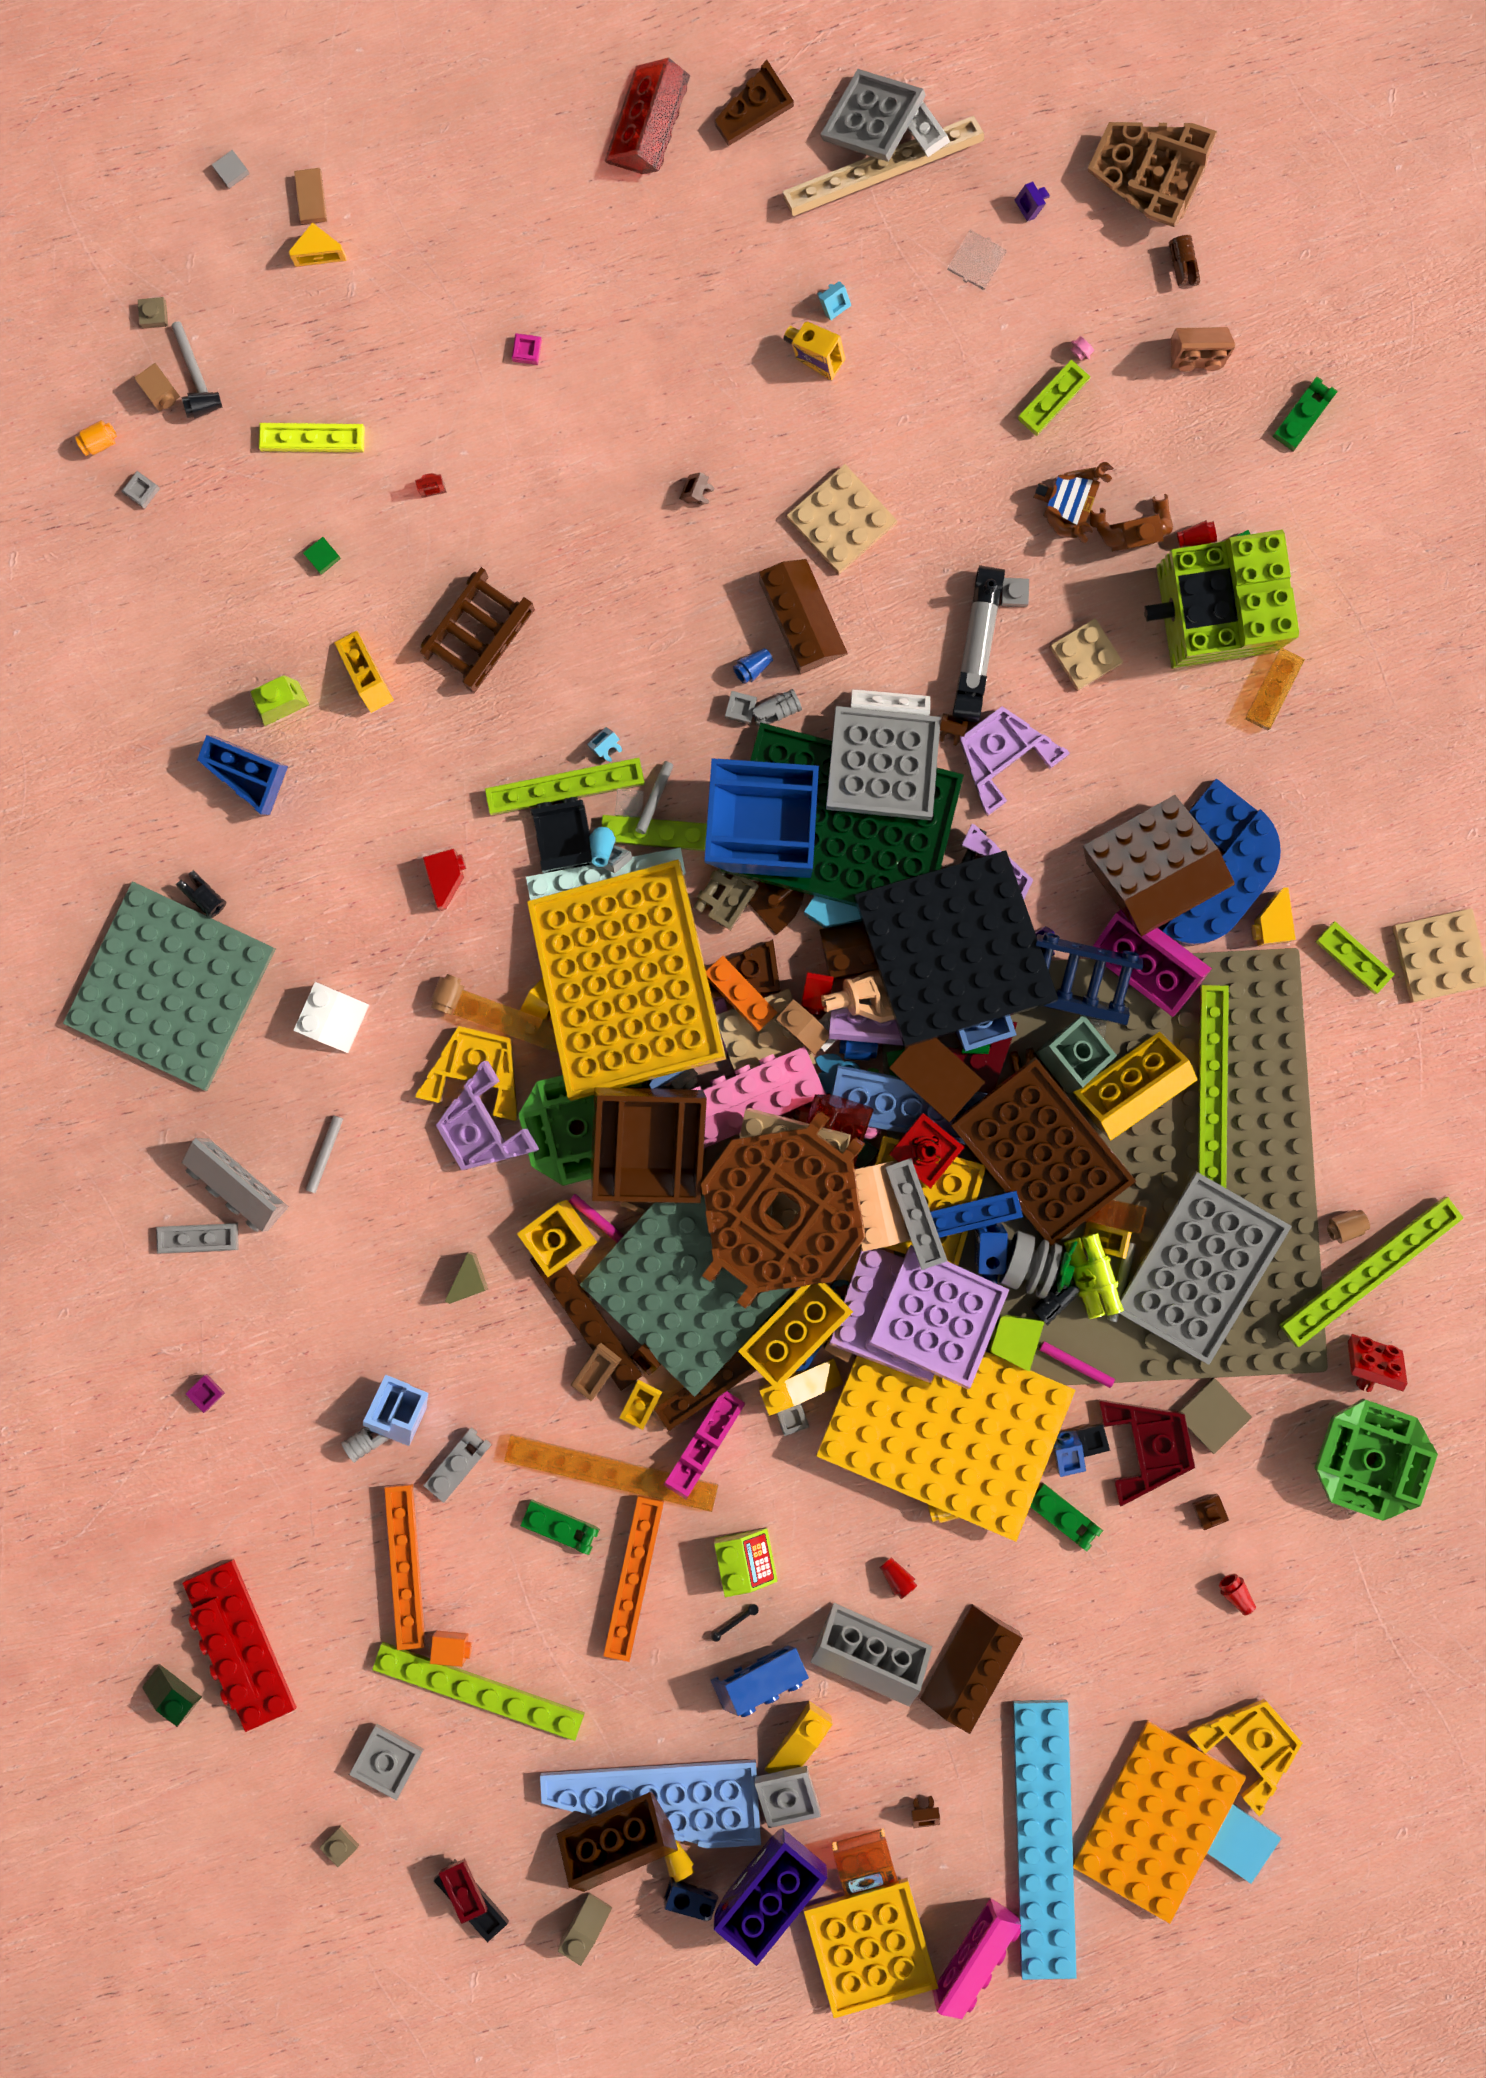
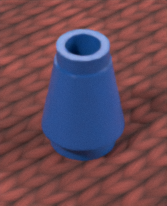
M763 648L739 659L737 664L733 666L734 673L744 684L753 682L769 663L773 661L772 655L766 648Z

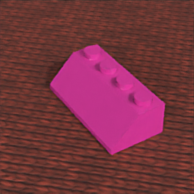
M1121 909L1116 912L1093 945V947L1119 953L1132 951L1139 954V957L1143 958L1142 970L1132 969L1129 984L1172 1017L1176 1015L1212 969L1158 928L1141 937ZM1106 962L1105 966L1120 976L1122 965Z
M991 1897L937 1982L938 1989L932 1990L936 2010L943 2016L963 2019L966 2012L970 2013L974 2009L977 2002L976 1996L981 1988L985 1989L989 1985L992 1978L991 1972L996 1965L1000 1966L1002 1964L1010 1942L1014 1943L1020 1935L1021 1924L1018 1915Z

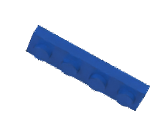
M1017 1191L930 1211L939 1238L1023 1217Z

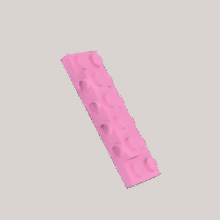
M805 1046L776 1059L774 1054L759 1060L761 1065L753 1069L749 1065L734 1071L736 1076L726 1080L724 1075L710 1081L712 1087L703 1090L707 1097L704 1148L741 1133L744 1113L747 1108L779 1116L826 1095ZM699 1086V1087H696V1088L691 1089V1090H702V1089H701V1087Z

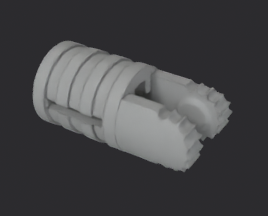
M790 689L755 707L752 712L755 717V724L760 726V722L771 724L775 721H780L789 715L801 711L802 707L795 691Z
M364 1427L360 1432L355 1433L354 1436L349 1437L346 1441L344 1440L341 1444L346 1454L355 1463L359 1458L371 1452L372 1449H376L390 1438L378 1435L373 1439L371 1436L373 1432L369 1431L370 1428Z

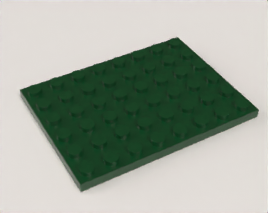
M760 722L750 761L819 766L811 878L731 873L721 869V872L857 907L854 899L856 894L941 870L964 774L941 768L936 769L932 820L826 810L832 741Z

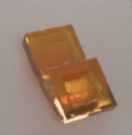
M1112 1200L1086 1221L1141 1233L1147 1207Z

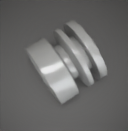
M1017 1230L1007 1249L1006 1273L1000 1274L999 1283L1017 1290L1023 1280H1027L1026 1293L1032 1294L1036 1288V1296L1044 1299L1057 1278L1061 1263L1062 1246L1054 1243L1049 1249V1242L1044 1239L1036 1250L1034 1249L1035 1237Z

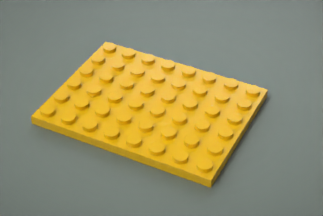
M679 859L527 901L567 1097L570 1101L594 1095L595 1087L621 1088L726 1059Z
M986 1351L970 1389L963 1388L935 1374L933 1380L929 1383L856 1355L816 1456L1017 1542L1075 1389L1031 1370L1027 1371Z

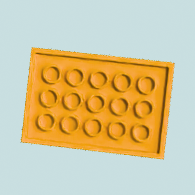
M1147 1720L1075 1857L1073 1868L1170 1924L1234 1803L1246 1776Z

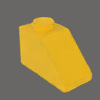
M1288 887L1276 891L1254 920L1252 936L1254 940H1257L1258 946L1289 943L1296 940Z

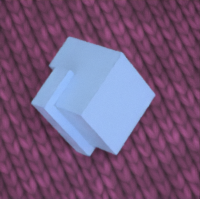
M385 1375L363 1420V1426L370 1428L369 1431L410 1446L426 1411L428 1392Z

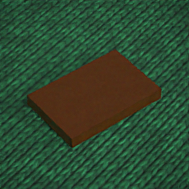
M937 1038L907 1047L889 1067L897 1077L947 1122H950L985 1083L984 1080Z

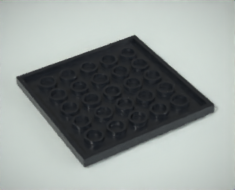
M1006 850L854 896L904 1048L1058 1001L1042 950L1039 946H1036L1037 936Z

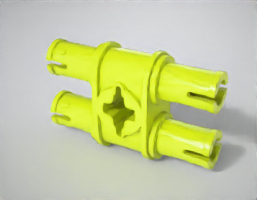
M1095 1233L1081 1239L1078 1237L1063 1242L1067 1252H1069L1070 1246L1074 1241L1078 1242L1071 1256L1070 1263L1072 1266H1075L1073 1278L1080 1290L1078 1295L1083 1299L1088 1318L1093 1319L1105 1315L1098 1293L1101 1294L1107 1316L1124 1311L1116 1289L1119 1283L1115 1280L1109 1262L1111 1259L1108 1255L1105 1256L1099 1234ZM1081 1239H1082V1241H1083V1244H1084V1247H1085V1249H1086L1087 1256H1088V1259H1089V1260H1087L1086 1255H1085V1253H1084V1250H1083V1247H1082V1243H1081Z

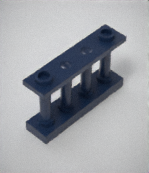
M1053 933L1037 934L1036 946L1043 947L1042 953L1048 970L1054 950L1069 953L1061 988L1056 991L1058 1001L1044 1006L1127 1025L1130 1012L1129 1007H1125L1124 999L1132 969L1142 970L1143 958L1132 951L1119 953L1059 939L1060 936ZM1080 956L1096 959L1087 994L1083 997L1073 995L1071 991ZM1106 962L1122 965L1114 998L1110 1003L1099 1001L1097 997Z

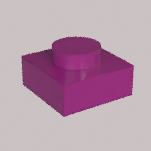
M208 1374L204 1375L186 1393L189 1399L203 1413L207 1412L225 1394Z

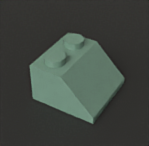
M1081 1015L1059 1031L1035 1052L1067 1094L1083 1088L1117 1056L1085 1015Z

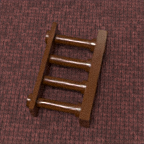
M482 567L478 572H473L466 583L468 586L434 633L426 636L423 640L420 651L426 660L429 661L431 656L435 654L464 674L463 678L465 679L463 683L473 693L483 683L535 610L533 603L525 597L520 602H514L486 583L489 577L486 570ZM479 590L509 611L510 616L505 623H498L470 603ZM463 612H466L494 632L495 637L490 644L486 643L484 645L455 624ZM448 633L479 653L478 656L480 658L475 665L471 664L469 666L440 646Z

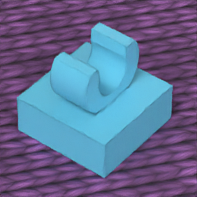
M840 281L836 284L828 285L829 289L825 292L817 293L825 316L830 320L852 306L846 288Z
M607 727L587 744L599 757L602 756L609 762L612 761L608 755L610 748L614 747L619 753L622 751L621 746L617 744L620 739Z

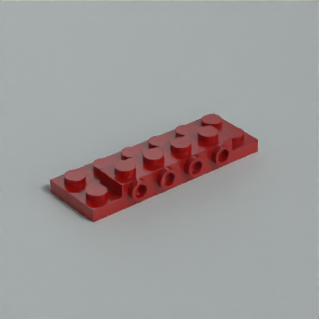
M230 1560L185 1580L182 1584L193 1607L190 1609L191 1615L188 1617L190 1626L194 1631L198 1629L202 1638L199 1640L200 1650L203 1655H209L212 1665L209 1667L211 1676L215 1681L219 1679L223 1689L220 1690L222 1702L226 1706L230 1704L232 1710L236 1709L244 1731H250L294 1711L297 1706L235 1560Z

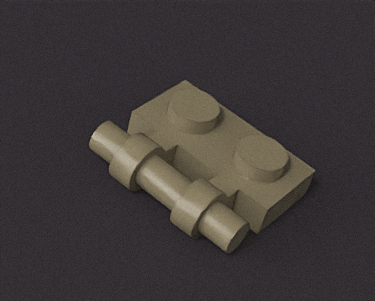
M718 868L717 871H713L710 875L711 880L705 890L699 892L698 900L693 908L702 913L707 904L713 908L708 917L731 931L758 890L759 885L747 878L736 875L729 880L725 877L727 873L721 872V869ZM719 885L725 887V890L717 900L712 896Z

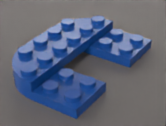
M1217 778L1211 783L1189 813L1217 848L1224 853L1222 857L1235 885L1158 927V929L1180 945L1206 944L1224 936L1233 929L1270 883L1280 861V840L1270 818L1261 809L1257 811Z

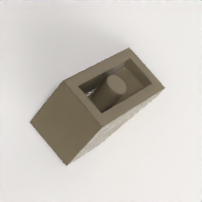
M589 1892L562 1936L558 1952L581 1966L595 1944L612 1907Z

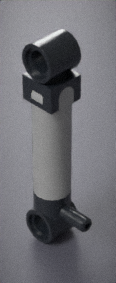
M982 565L978 567L961 672L952 718L979 722L1005 569Z

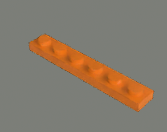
M413 1484L386 1486L384 1489L397 1650L424 1648L426 1644Z
M638 1495L604 1657L630 1662L664 1500Z

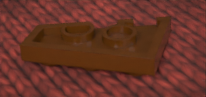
M767 59L761 65L759 72L749 79L741 93L734 97L715 119V126L728 146L794 107V100Z
M773 939L728 960L759 994L779 993L781 991ZM708 981L712 1000L724 998Z

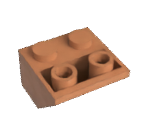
M1175 328L1171 336V369L1187 372L1195 368H1205L1207 371H1216L1223 368L1235 348V342L1229 328Z

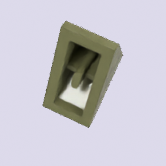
M467 1253L447 1295L446 1303L451 1304L488 1290L475 1253Z

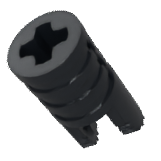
M194 870L188 875L191 881L198 887L195 891L182 880L176 883V886L197 907L201 908L208 918L215 917L226 906L227 902L219 894L215 893L211 886Z
M1070 1282L1068 1287L1063 1286L1061 1292H1058L1056 1283L1049 1290L1047 1296L1044 1299L1041 1298L1031 1310L1048 1326L1078 1295L1080 1290L1076 1285H1072Z

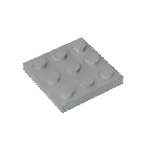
M857 69L821 132V137L823 141L889 162L926 96L924 89Z

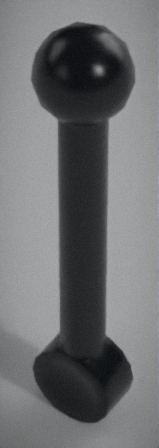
M750 1604L745 1613L720 1631L712 1632L711 1639L718 1642L723 1634L750 1615H756L759 1612L758 1606Z

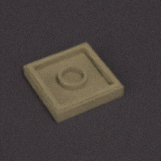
M1215 1378L1209 1380L1177 1411L1185 1413L1189 1430L1213 1454L1252 1418Z

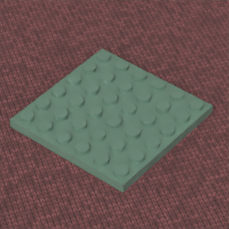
M132 881L63 1024L204 1091H208L276 948Z
M702 1188L701 1203L655 1202L580 1284L641 1345L645 1343L658 1362L694 1397L795 1289L788 1288L760 1292L751 1305L745 1309L737 1301L748 1286L724 1268H722L720 1274L712 1282H709L702 1276L713 1261V1247L711 1235L708 1231L705 1212L706 1204Z

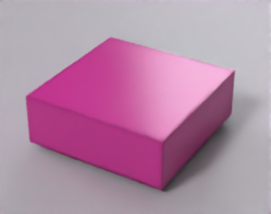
M515 333L512 361L538 365L542 338L540 336Z

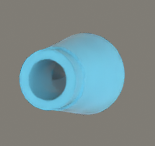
M598 827L589 836L592 863L597 867H604L608 864L616 839L612 830L606 827Z

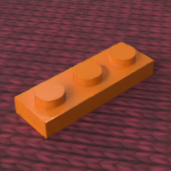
M724 956L720 957L706 970L708 981L757 1033L778 1014Z

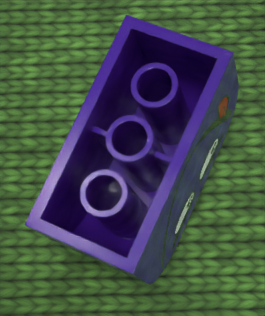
M781 1828L767 1841L722 1898L714 1916V1931L757 1966L828 1879L826 1864L784 1828Z

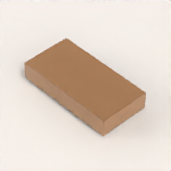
M313 168L294 171L301 224L327 222L321 169Z
M600 1343L573 1380L571 1386L590 1401L594 1400L622 1359Z

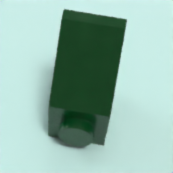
M161 1664L142 1687L155 1711L176 1727L187 1718L202 1698V1696Z

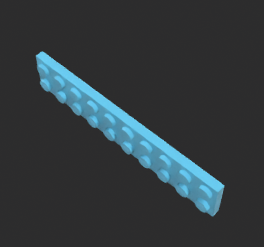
M1013 1701L1019 1921L1021 1924L1022 1980L1077 1979L1068 1701Z

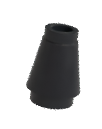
M218 392L187 393L188 396L181 397L187 418L194 417V419H197L219 408H223Z

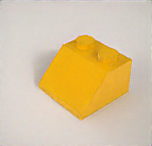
M568 1200L558 1202L517 1233L547 1277L598 1243Z

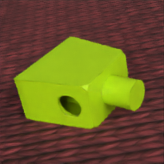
M285 675L250 691L253 703L264 726L310 705L300 683Z
M999 1314L990 1337L988 1350L1030 1371L1044 1322L1035 1318Z

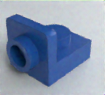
M1060 1432L1053 1447L1059 1476L1063 1477L1086 1472L1083 1447L1077 1432Z

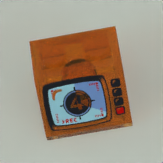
M884 1829L832 1843L834 1859L846 1896L898 1882Z

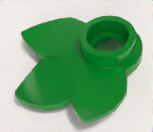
M1077 1241L1071 1244L1069 1252L1064 1253L1056 1278L1058 1280L1056 1285L1058 1292H1061L1063 1286H1069L1075 1266L1069 1265V1262L1077 1246Z

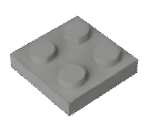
M376 1724L349 1775L397 1801L424 1749Z
M807 1765L755 1777L754 1784L768 1828L821 1817L820 1806Z

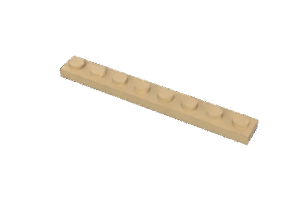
M971 116L942 128L950 142L929 157H927L917 141L913 139L898 145L889 162L870 156L784 190L783 197L792 216H795L984 141V132L976 118Z

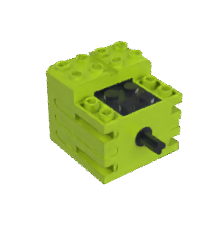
M1283 529L1229 537L1223 542L1171 549L1169 551L1170 554H1167L1161 560V563L1156 565L1162 603L1144 606V616L1146 622L1164 619L1172 669L1276 653L1299 637L1294 592L1290 583L1291 572Z

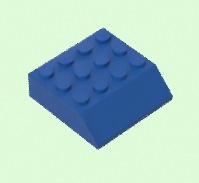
M712 758L704 863L731 873L811 878L819 766Z

